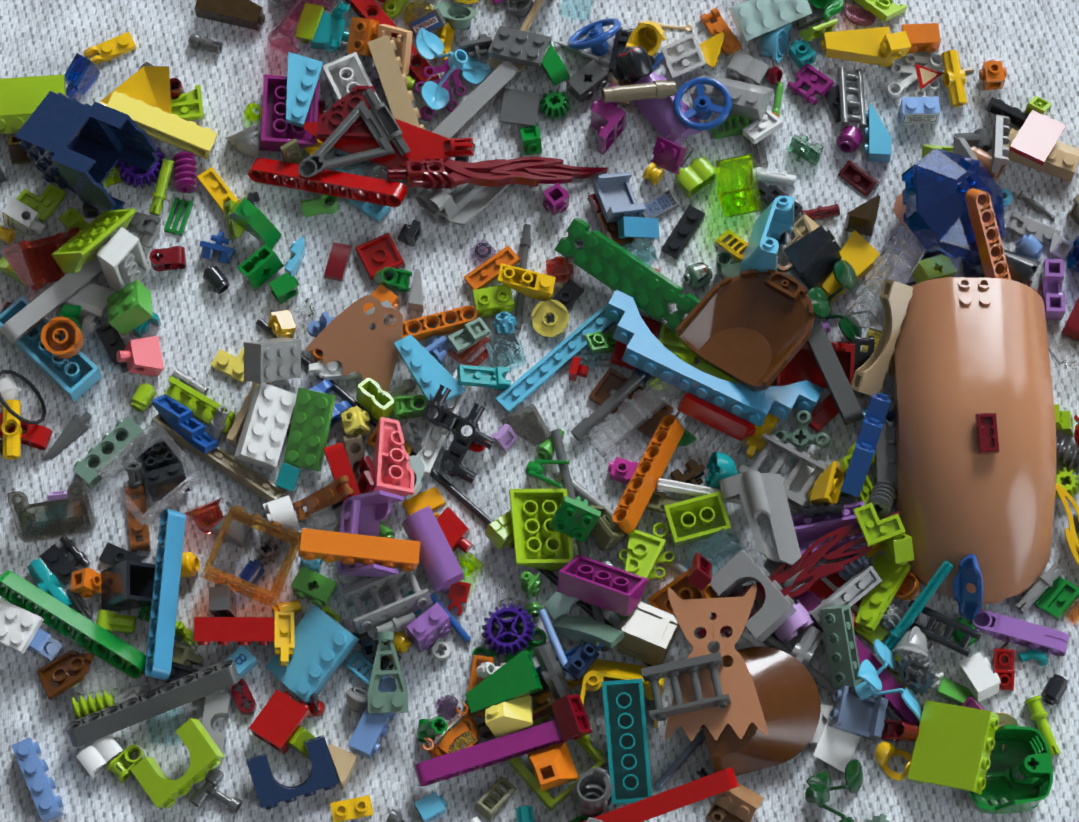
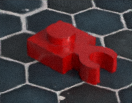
M458 581L450 585L447 598L453 600L447 608L450 613L453 607H457V615H462L461 602H468L472 584Z

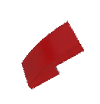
M994 648L993 673H997L1000 678L999 690H1014V649Z

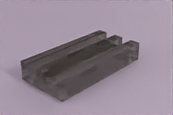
M743 135L749 167H768L764 140L759 141L763 163L760 162L756 143L753 144L756 164H753L749 139Z

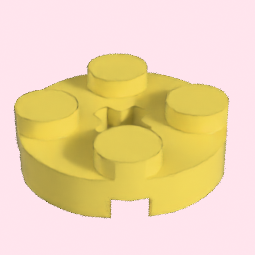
M542 301L532 311V325L538 334L544 337L556 338L567 329L570 315L567 308L559 301ZM554 314V322L548 324L546 316Z

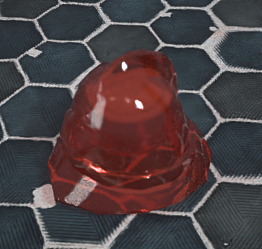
M222 497L187 510L184 514L190 516L202 532L214 534L211 529L223 518V513L219 506Z

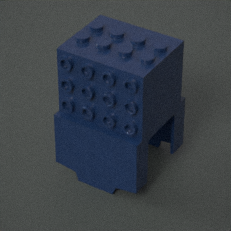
M52 91L46 95L15 136L20 142L19 146L28 153L27 157L34 161L36 169L43 173V178L51 184L54 182L63 189H70L78 195L83 203L102 211L121 210L126 204L124 201L112 197L101 185L119 161L150 172L159 160L156 155L158 149L146 131L139 128L128 114L98 102H94L92 106L87 103L84 105L75 98L69 99L62 93L57 94Z

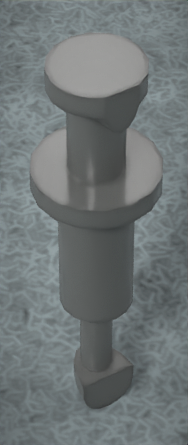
M1021 190L1016 197L1017 199H1022L1027 203L1026 207L1029 205L1040 214L1044 213L1050 217V220L1055 221L1054 215H1051L1044 206L1033 200L1034 196L1029 198Z

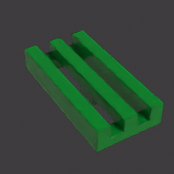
M175 197L164 232L183 236L194 205L193 201L188 202L186 199L180 200L178 197ZM178 204H180L172 229H170ZM185 205H186V206H187L186 212H185V214H184V217H183L181 226H180V228H179V231H177L176 229H177L178 223H179V221H180V218H181L183 209H184V207H185Z

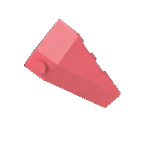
M384 417L379 419L373 457L375 483L371 492L381 490L400 496L413 495L415 475L409 464L410 458L405 450V440L398 420Z

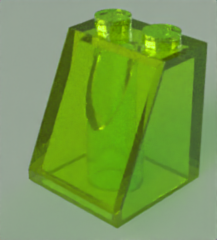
M752 154L716 160L717 196L725 217L762 211L757 169Z

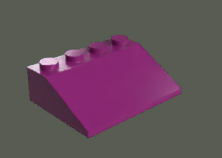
M264 74L260 150L279 152L281 151V146L295 138L300 148L315 147L317 145V138L305 131L304 127L285 122L287 76ZM319 79L305 123L318 122Z

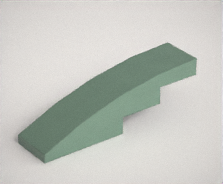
M563 615L552 624L555 632L579 644H583L586 641L597 647L601 643L612 649L624 638V632L619 629L578 616Z

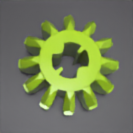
M1063 467L1062 471L1057 468L1056 483L1061 485L1073 498L1074 494L1079 493V481H1077L1079 475H1073V469L1067 472L1066 467Z

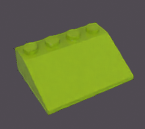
M65 75L0 79V134L18 133L50 91L57 94L62 93L66 96Z
M132 208L104 211L55 251L52 256L63 273L75 274L82 269L83 264L92 261L99 248L107 244L115 231H118L121 227L124 229L128 227L136 210Z
M509 489L516 565L544 570H561L574 558L572 537L548 526L564 497L567 496V489Z

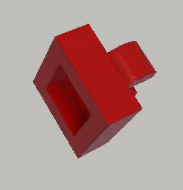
M573 357L569 370V380L576 381L577 376L587 378L589 366L581 365L580 357Z

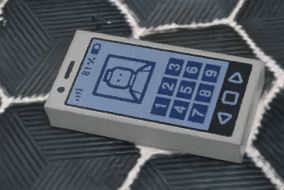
M669 189L645 202L646 209L642 216L645 218H659L679 207V202Z

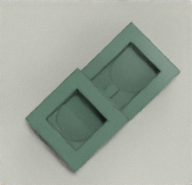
M481 317L465 324L463 329L449 335L447 341L455 353L459 354L482 340L491 331Z

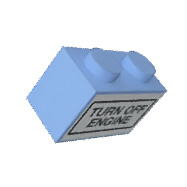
M902 97L899 107L901 124L937 123L940 115L939 97Z

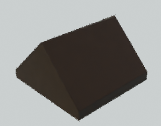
M877 195L849 211L844 225L845 231L853 232L856 230L861 235L872 237L881 197Z

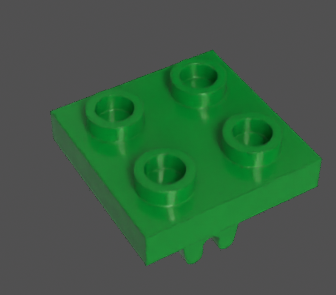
M565 496L550 520L548 527L584 543L600 518L601 511L588 506L587 499H584L582 502L580 496H577L575 500Z

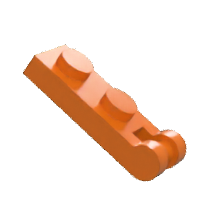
M713 8L708 14L700 15L701 22L712 37L721 32L725 34L721 50L726 57L742 49L741 43L723 20L717 8ZM715 19L716 22L712 24L710 20Z

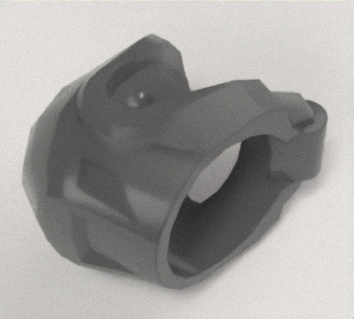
M597 766L596 768L589 769L578 778L571 798L574 800V807L580 814L591 818L601 815L608 810L613 791L608 770ZM590 780H596L601 782L604 787L585 783Z

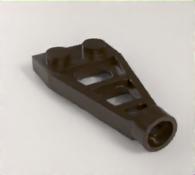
M545 680L540 682L542 690L529 694L535 704V709L532 710L533 721L552 712L551 703L556 701ZM485 722L478 725L485 740L494 736Z

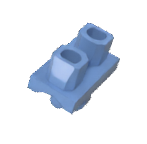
M323 312L319 321H311L308 324V334L312 337H317L335 317H329L328 312Z
M435 334L430 337V345L425 349L442 365L445 363L443 357L451 349L444 335L439 337Z

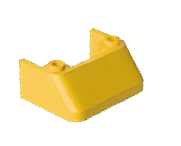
M596 659L584 673L580 696L583 707L586 691H598L602 687L603 681L643 679L641 669L648 666ZM665 678L660 679V681H658L661 692V698L663 694ZM643 679L644 697L654 701L651 683L645 682ZM654 720V728H658V721Z

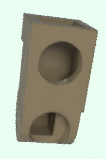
M360 433L343 436L347 457L353 472L357 471L362 457H365Z

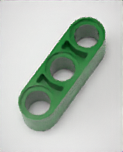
M550 44L541 66L552 84L556 86L571 77L552 44Z

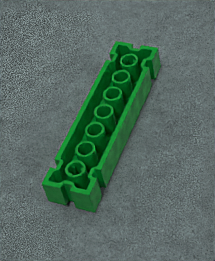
M574 218L566 230L570 233L569 236L562 237L554 250L565 258H575L572 263L613 291L618 290L633 297L638 308L659 322L666 320L667 324L665 326L675 332L678 325L701 300L690 293L682 294L684 290L682 287L598 230L591 232L589 230L591 225L582 219ZM580 241H584L583 248H580ZM677 304L676 309L678 310L673 311V307L671 305Z

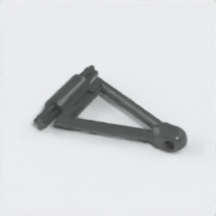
M372 88L362 93L371 109L368 110L363 100H361L318 150L300 162L298 172L302 177L310 178L323 170L395 154L389 142H393L401 157L411 151L401 136L403 132L385 103H380ZM359 116L362 117L380 148L330 160H324L323 158Z

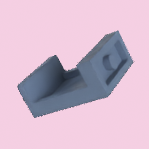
M630 172L601 174L597 176L592 185L606 223L617 222L623 216L641 217L646 209L644 203H637L629 184L632 176Z
M844 685L837 688L833 695L834 706L829 714V720H831L829 727L869 740L881 738L888 699L868 697L862 700L856 692L848 690V686Z

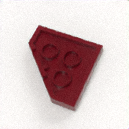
M356 85L344 98L342 97L333 104L332 108L326 113L321 114L318 117L317 137L328 138L361 100L370 110L371 107L362 93L370 88L375 93V86ZM359 116L341 138L373 140V135L362 117Z

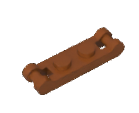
M348 476L339 477L333 483L302 500L292 503L293 509L296 510L298 515L296 516L298 523L307 521L342 502L347 497L354 495L353 489L348 484L350 482ZM306 506L308 511L304 512L303 507Z
M144 484L138 487L125 486L131 552H137L139 549L151 550ZM139 494V499L132 500V495ZM142 537H143V541H140V542H137V541H136V538H142Z

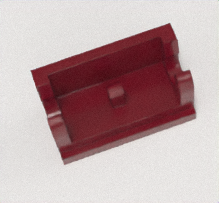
M565 695L551 703L563 741H569L572 738L577 740L592 733L580 695Z

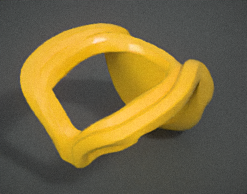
M884 741L877 745L874 757L889 778L902 781L909 771L912 754L896 749L893 744ZM899 755L908 761L902 774L889 768L888 762L891 757Z

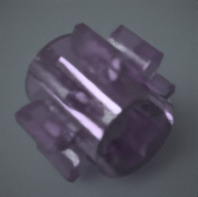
M451 695L441 696L434 706L438 709L437 715L444 717V720L454 719L455 716H458L454 707L456 706L459 711L461 710L457 706L459 701Z

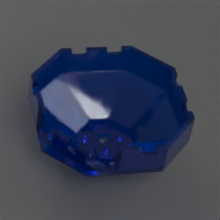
M935 148L902 174V181L905 182L902 197L903 204L906 205L903 220L927 251L933 253L936 250L941 251L943 256L954 259L962 257L968 263H973L980 258L965 201L967 191L972 188L989 193L1001 240L1005 237L1003 190L980 161Z

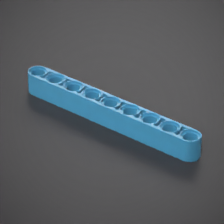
M164 509L160 517L145 675L161 680L169 678L172 667L186 521L184 513L170 509Z

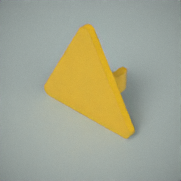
M723 32L699 44L706 64L712 68L719 62L718 56L721 54L720 49L725 36Z

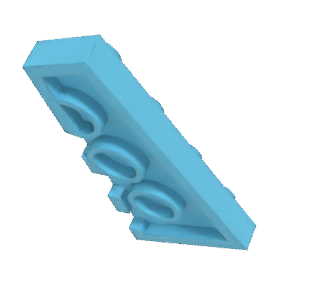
M288 52L285 122L303 127L323 62Z
M411 334L394 343L395 349L422 394L427 399V402L431 399L433 400L440 384L445 386L442 394H444L446 388L451 390L446 401L465 392L466 389L462 385H458V381Z

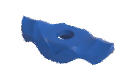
M971 554L960 562L958 572L953 581L952 592L959 606V614L964 618L975 620L983 602L984 582L977 558L974 554ZM967 583H972L975 585V593H970L967 591Z

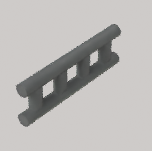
M839 67L838 83L841 125L846 127L849 125L848 122L859 123L861 129H865L867 124L863 71L858 69L855 71V74L845 73L844 67ZM846 81L856 82V88L846 87ZM847 94L857 95V101L847 100ZM848 108L858 109V115L848 114Z

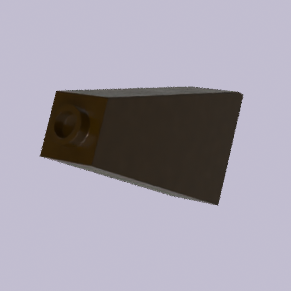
M197 0L194 8L196 17L259 31L260 25H263L265 22V14H263L262 7L250 0Z

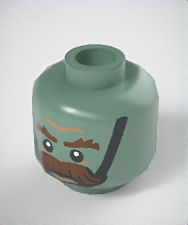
M698 262L686 267L683 279L691 288L697 289L708 285L713 274L709 265Z

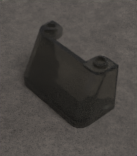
M86 480L69 485L67 498L29 504L25 493L21 491L7 493L18 537L25 543L61 538L64 535L69 537L87 534L96 527L93 495Z

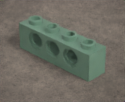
M129 416L120 420L111 433H106L102 441L88 451V455L75 463L72 469L75 476L92 490L147 437L145 431ZM121 436H126L124 441H118ZM108 449L113 450L112 453L108 455L104 454V452ZM93 463H99L95 468L90 467Z

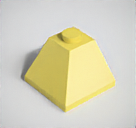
M530 695L502 702L485 709V723L496 738L533 725L532 697Z

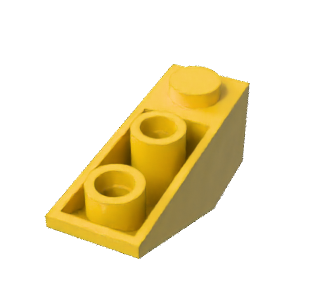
M501 263L497 281L529 298L547 301L550 300L553 294L556 277Z

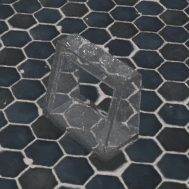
M157 420L95 469L142 526L151 523L158 512L168 509L171 505L170 503L175 498L178 500L184 496L185 490L190 486H196L203 476ZM162 438L192 475L143 514L113 477L123 470L125 465L134 461Z

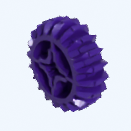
M156 147L158 149L156 155L159 160L150 172L131 164L127 168L128 163L119 161L116 164L117 173L121 176L123 182L126 181L128 186L133 184L135 189L138 184H140L142 189L144 184H148L151 187L152 181L154 183L158 181L157 178L161 170L162 160L165 158L164 153L161 152L159 147Z
M511 603L509 608H506V605L503 604L501 610L495 606V613L489 611L490 618H484L486 624L482 625V629L485 631L482 633V636L486 638L484 642L486 645H490L489 649L491 651L495 650L497 655L503 651V655L507 657L508 652L515 656V651L518 650L520 653L522 647L529 648L527 642H533L531 636L535 635V630H533L535 623L531 622L533 618L531 615H528L526 609L522 610L519 605L514 609V605ZM512 617L510 620H504V618ZM523 622L524 630L522 635L519 636L517 630L520 627L519 624ZM496 624H498L500 630L497 633L498 636L494 638L493 631ZM504 627H505L506 629H507V628H509V629L511 628L512 631H513V633H512L511 631H510V632L507 631V633H506ZM507 640H513V641H514V642H511V643H505Z

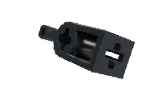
M358 631L352 632L353 635L360 639L358 643L362 646L363 656L374 665L378 639L373 640L368 635V632L359 634ZM397 653L398 660L400 661L402 657ZM382 656L380 669L382 671L393 670L392 657Z

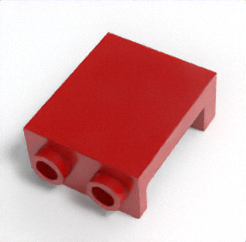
M276 690L253 721L249 730L254 736L285 755L289 749L287 743L305 718L308 717L310 719L312 714L309 711L310 707L303 701L298 703L293 700L294 697L286 691L282 693Z

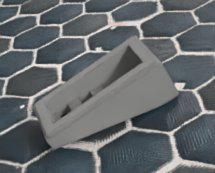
M416 269L408 307L409 310L423 312L420 269Z

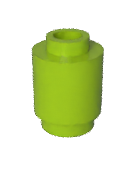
M148 383L140 384L131 398L130 406L143 413L149 408L156 395L155 388Z

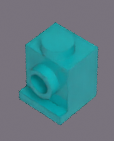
M799 39L794 40L790 44L788 54L799 70L806 63L810 65L816 60L817 53L812 50L804 39L801 41Z

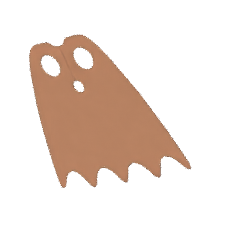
M366 295L335 317L308 345L305 351L320 349L323 352L324 365L332 361H339L343 366L344 376L352 372H359L362 376V381L366 378H371L381 385L383 391L388 392L398 359V352L394 347V343L401 340L402 314L392 307L386 308L382 306L379 299ZM372 303L375 306L374 313L371 315L365 314L363 311L364 304ZM389 314L393 315L396 319L395 324L391 327L384 324V317ZM371 323L376 326L374 330L369 329Z

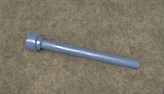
M703 729L654 784L656 790H660L703 742L705 739Z

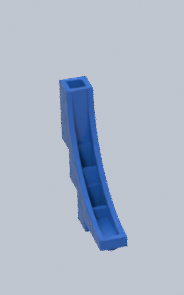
M872 394L841 486L840 491L856 497L860 496L891 400L885 394Z

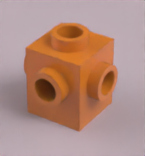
M989 60L983 62L982 69L979 70L980 81L983 80L984 90L1003 89L1007 72L1006 68L1002 65V61Z
M83 568L72 572L70 591L80 594L83 598H92L94 595L100 594L101 574L91 568Z

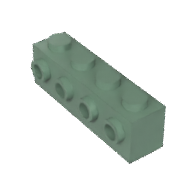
M850 604L833 605L820 609L819 619L823 627V641L826 645V660L829 663V679L832 682V687L839 688L844 685L855 687L863 681L857 677L860 663Z

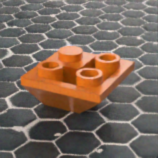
M566 741L527 753L540 792L578 780L579 777Z

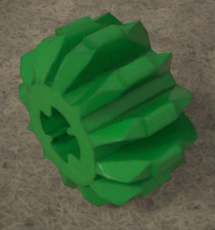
M550 89L549 94L544 93L543 98L540 99V111L544 112L545 118L551 116V120H553L557 116L560 120L561 115L566 116L567 111L570 110V98L566 97L565 91L559 93L558 89L556 92Z

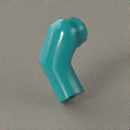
M1030 649L1018 654L1021 663L1034 659L1038 661V665L1045 666L1049 662L1047 659L1048 655L1037 649Z

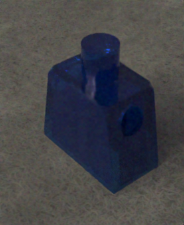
M76 53L65 73V83L68 85L66 87V97L72 99L76 92L84 95L100 75L94 63Z

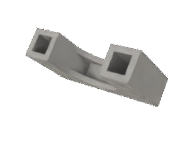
M742 549L712 576V581L709 584L722 598L729 596L740 585L748 581H757L763 585L766 594L765 602L762 608L745 625L752 635L762 643L797 610L793 606L795 604L793 599L788 594L784 596L781 593L783 588L776 580L772 582L768 578L770 573L764 566L759 567L756 564L758 559L751 552L746 553Z

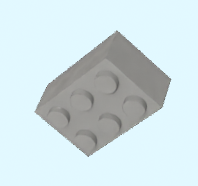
M281 337L244 342V381L265 383L301 377V339Z

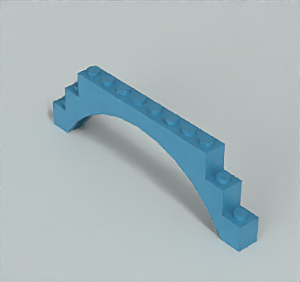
M616 290L605 310L604 317L618 323L613 339L628 345L622 361L759 427L762 426L768 413L786 421L793 407L799 410H806L811 415L823 390L822 387L804 380L785 386H771L767 390L752 391L742 384L719 379L682 361L665 348L651 333L641 318L633 297Z

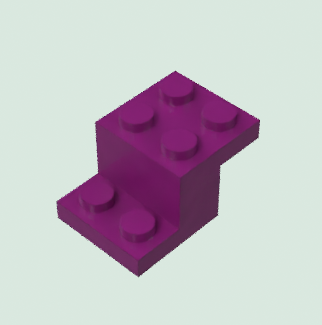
M600 98L590 108L591 127L598 131V152L604 155L624 131L626 112L617 107L618 102L603 103L602 98Z

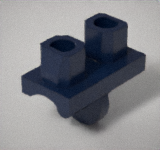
M584 641L562 669L578 681L600 654L592 645Z

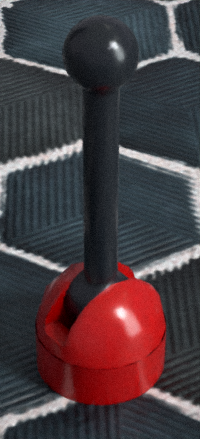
M311 694L310 700L312 702L309 705V711L315 717L322 716L325 712V705L322 701L317 700L318 696L316 694Z

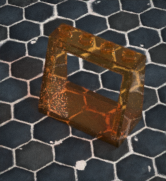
M230 506L199 577L215 584H226L232 591L272 607L279 598L298 552L300 532L291 528L286 530L282 528L280 523L275 521L263 520L264 517L259 514L253 513L251 515L246 513L245 509L240 506ZM232 520L290 544L271 590H267L212 566Z

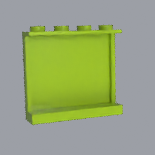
M925 700L919 725V735L915 742L907 779L920 784L929 783L971 791L981 795L982 790L986 786L985 777L990 767L991 750L995 746L994 737L999 727V715L992 711Z

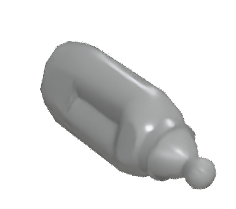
M161 221L159 225H156L153 236L142 235L140 238L141 245L147 248L153 245L160 232Z
M146 682L145 684L131 686L115 699V702L118 704L143 694L150 683Z

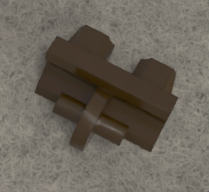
M692 459L684 465L688 471L686 475L683 476L679 469L670 473V479L673 481L701 485L703 480L699 477L705 474L704 470L706 468L703 464L699 466Z

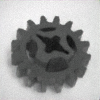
M912 652L898 662L900 667L896 671L901 674L897 677L903 680L902 686L906 685L907 688L913 690L915 695L919 693L923 696L926 693L929 694L938 685L936 681L939 680V677L935 675L938 670L933 669L935 663H929L928 656L923 658L922 653L916 655L915 652Z

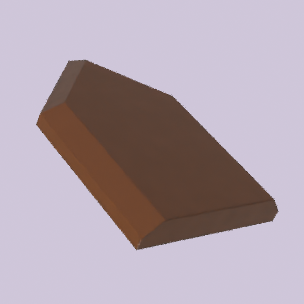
M70 650L39 669L37 674L48 699H54L83 681L95 654L78 653L77 651Z

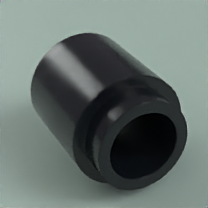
M209 266L204 270L203 279L214 292L221 294L229 288L230 284L227 277L217 266Z
M1057 674L1050 677L1041 693L1043 701L1049 705L1059 704L1068 688V681Z

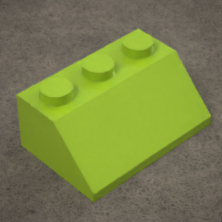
M721 491L664 506L668 532L673 548L730 533L731 524Z

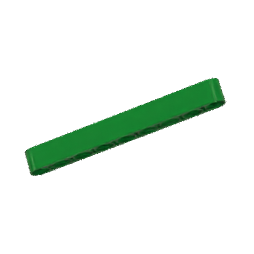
M6 570L0 575L1 597L22 609L44 619L43 623L126 675L137 679L145 672L146 655L14 572Z

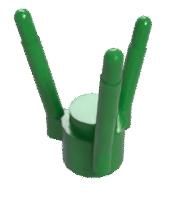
M536 458L535 462L529 461L525 474L526 476L561 488V484L543 476L545 467L542 464L562 465L569 464L570 462Z

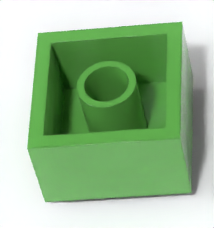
M137 279L126 284L122 289L112 293L107 298L108 322L123 336L153 317L151 292Z

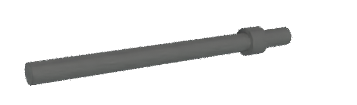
M529 224L523 225V235L520 238L521 256L519 268L526 270L528 251L531 247V225ZM518 291L515 308V318L517 321V325L514 326L515 330H521L524 295Z

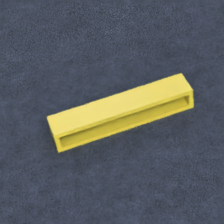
M114 91L107 104L110 108L128 114L139 128L146 131L148 136L187 152H192L208 160L215 145L218 133H215L212 129L198 126L192 121L181 119L175 114L164 112L158 107L147 105L143 101L130 98L124 93Z

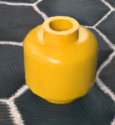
M182 552L180 578L193 577L200 569L199 558L192 552Z

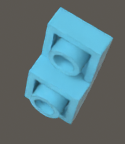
M302 236L298 241L295 240L290 247L292 258L285 264V272H288L291 277L295 276L305 255L306 244Z

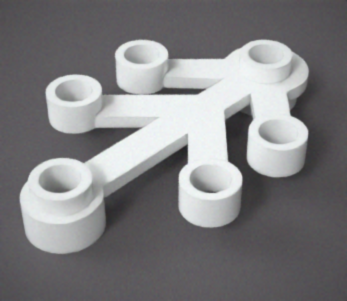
M934 53L930 57L907 54L905 63L910 66L894 63L891 67L892 74L906 73L912 75L900 83L891 82L888 85L887 94L891 98H898L902 90L918 80L915 67H912L915 63L925 64L923 67L938 72L944 67L941 54ZM898 67L900 70L895 71L893 68ZM939 77L929 83V90L937 91L939 89ZM917 83V90L915 91L914 97H918V93L923 94L922 97H925L926 93L924 91V88L920 90L919 84ZM935 83L937 87H932L931 84Z

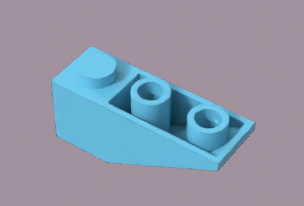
M869 104L868 111H866L867 127L864 129V138H867V144L864 145V155H867V161L890 162L892 138L873 105Z

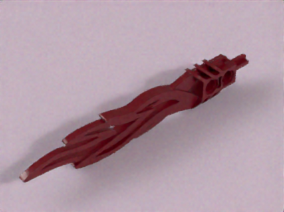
M522 157L510 160L495 159L475 163L450 160L448 158L441 160L423 159L421 161H406L405 169H388L387 180H405L407 187H422L425 189H452L457 185L467 183L486 187H499L508 184L538 187L539 183L565 184L571 183L573 178L597 177L601 174H607L608 168L570 166L563 164L564 160L547 157Z
M897 511V512H895V513H893V514H891V515H889V516H887V517H890V516L895 515V514H898V515H899L900 512ZM854 524L846 525L816 540L801 555V558L792 566L790 565L784 572L782 570L788 564L783 563L772 574L770 580L772 582L776 580L779 585H782L801 572L794 580L793 585L781 590L784 596L788 594L792 599H795L805 594L819 579L842 572L844 570L843 566L861 558L873 546H864L843 553L855 545L866 542L864 537L828 553L843 539L862 534L860 528L853 529ZM827 541V542L824 543L822 546H820L818 549H816L814 552H812L817 546H819V545L822 544L823 542ZM858 554L840 562L825 564L812 569L821 558L831 561ZM760 582L757 583V592L754 600L759 603L756 612L752 608L748 620L762 608L765 602V589ZM805 582H808L806 585L799 588L798 590L791 592L797 586ZM746 584L743 587V591L739 593L738 590L735 591L733 597H743L753 584ZM711 613V620H715L717 618V615L715 613ZM723 626L720 630L721 636L730 637L732 633L728 634V632L732 631V628L730 626ZM703 628L696 632L699 639H703L707 632Z

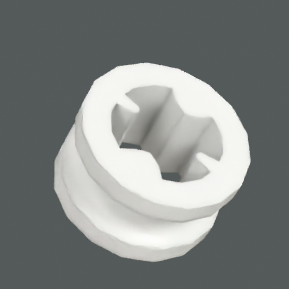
M440 641L434 644L432 648L434 658L444 661L450 656V647L446 642ZM438 647L447 649L444 651V655L436 654Z

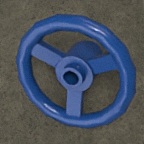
M615 18L593 22L575 32L569 38L567 45L571 50L591 48L593 54L603 56L609 52L607 40L620 30L621 22ZM613 25L609 31L603 32L604 26ZM588 33L586 38L578 40L579 38Z
M708 77L694 78L684 83L676 92L673 101L674 113L679 122L687 128L697 131L711 130L720 126L728 118L732 108L731 95L726 86L716 79ZM704 84L714 86L721 92L724 97V107L712 104L711 99L705 96ZM696 86L698 97L694 100V107L683 113L681 111L682 97L688 89ZM712 113L720 114L717 119L709 123L699 124L689 120L694 116L700 120H707L712 116Z

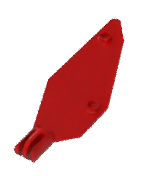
M395 119L403 132L401 136L411 151L401 157L393 142H389L395 154L370 159L369 161L390 169H405L406 161L474 156L472 151L474 149L472 144L473 138L450 139ZM306 122L303 125L305 131L322 143L326 141L327 138L317 137L318 122ZM374 137L373 140L340 138L333 146L350 154L380 148Z

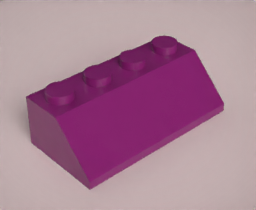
M577 555L559 571L557 592L582 600L585 603L599 606L602 609L616 612L619 615L628 616L637 608L648 579Z

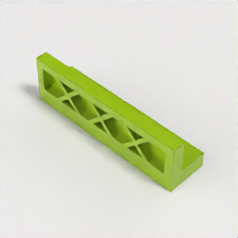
M170 376L168 379L170 386L164 394L192 410L193 417L210 426L211 420L215 418L218 407L222 405ZM231 410L225 421V429L221 431L225 436H227L228 430L232 427L236 417L235 413Z

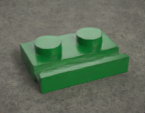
M1059 576L1053 582V586L1051 588L1048 587L1034 602V605L1059 621L1079 597V587Z

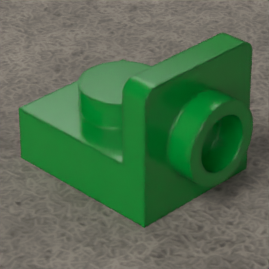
M538 125L520 128L524 155L542 153Z

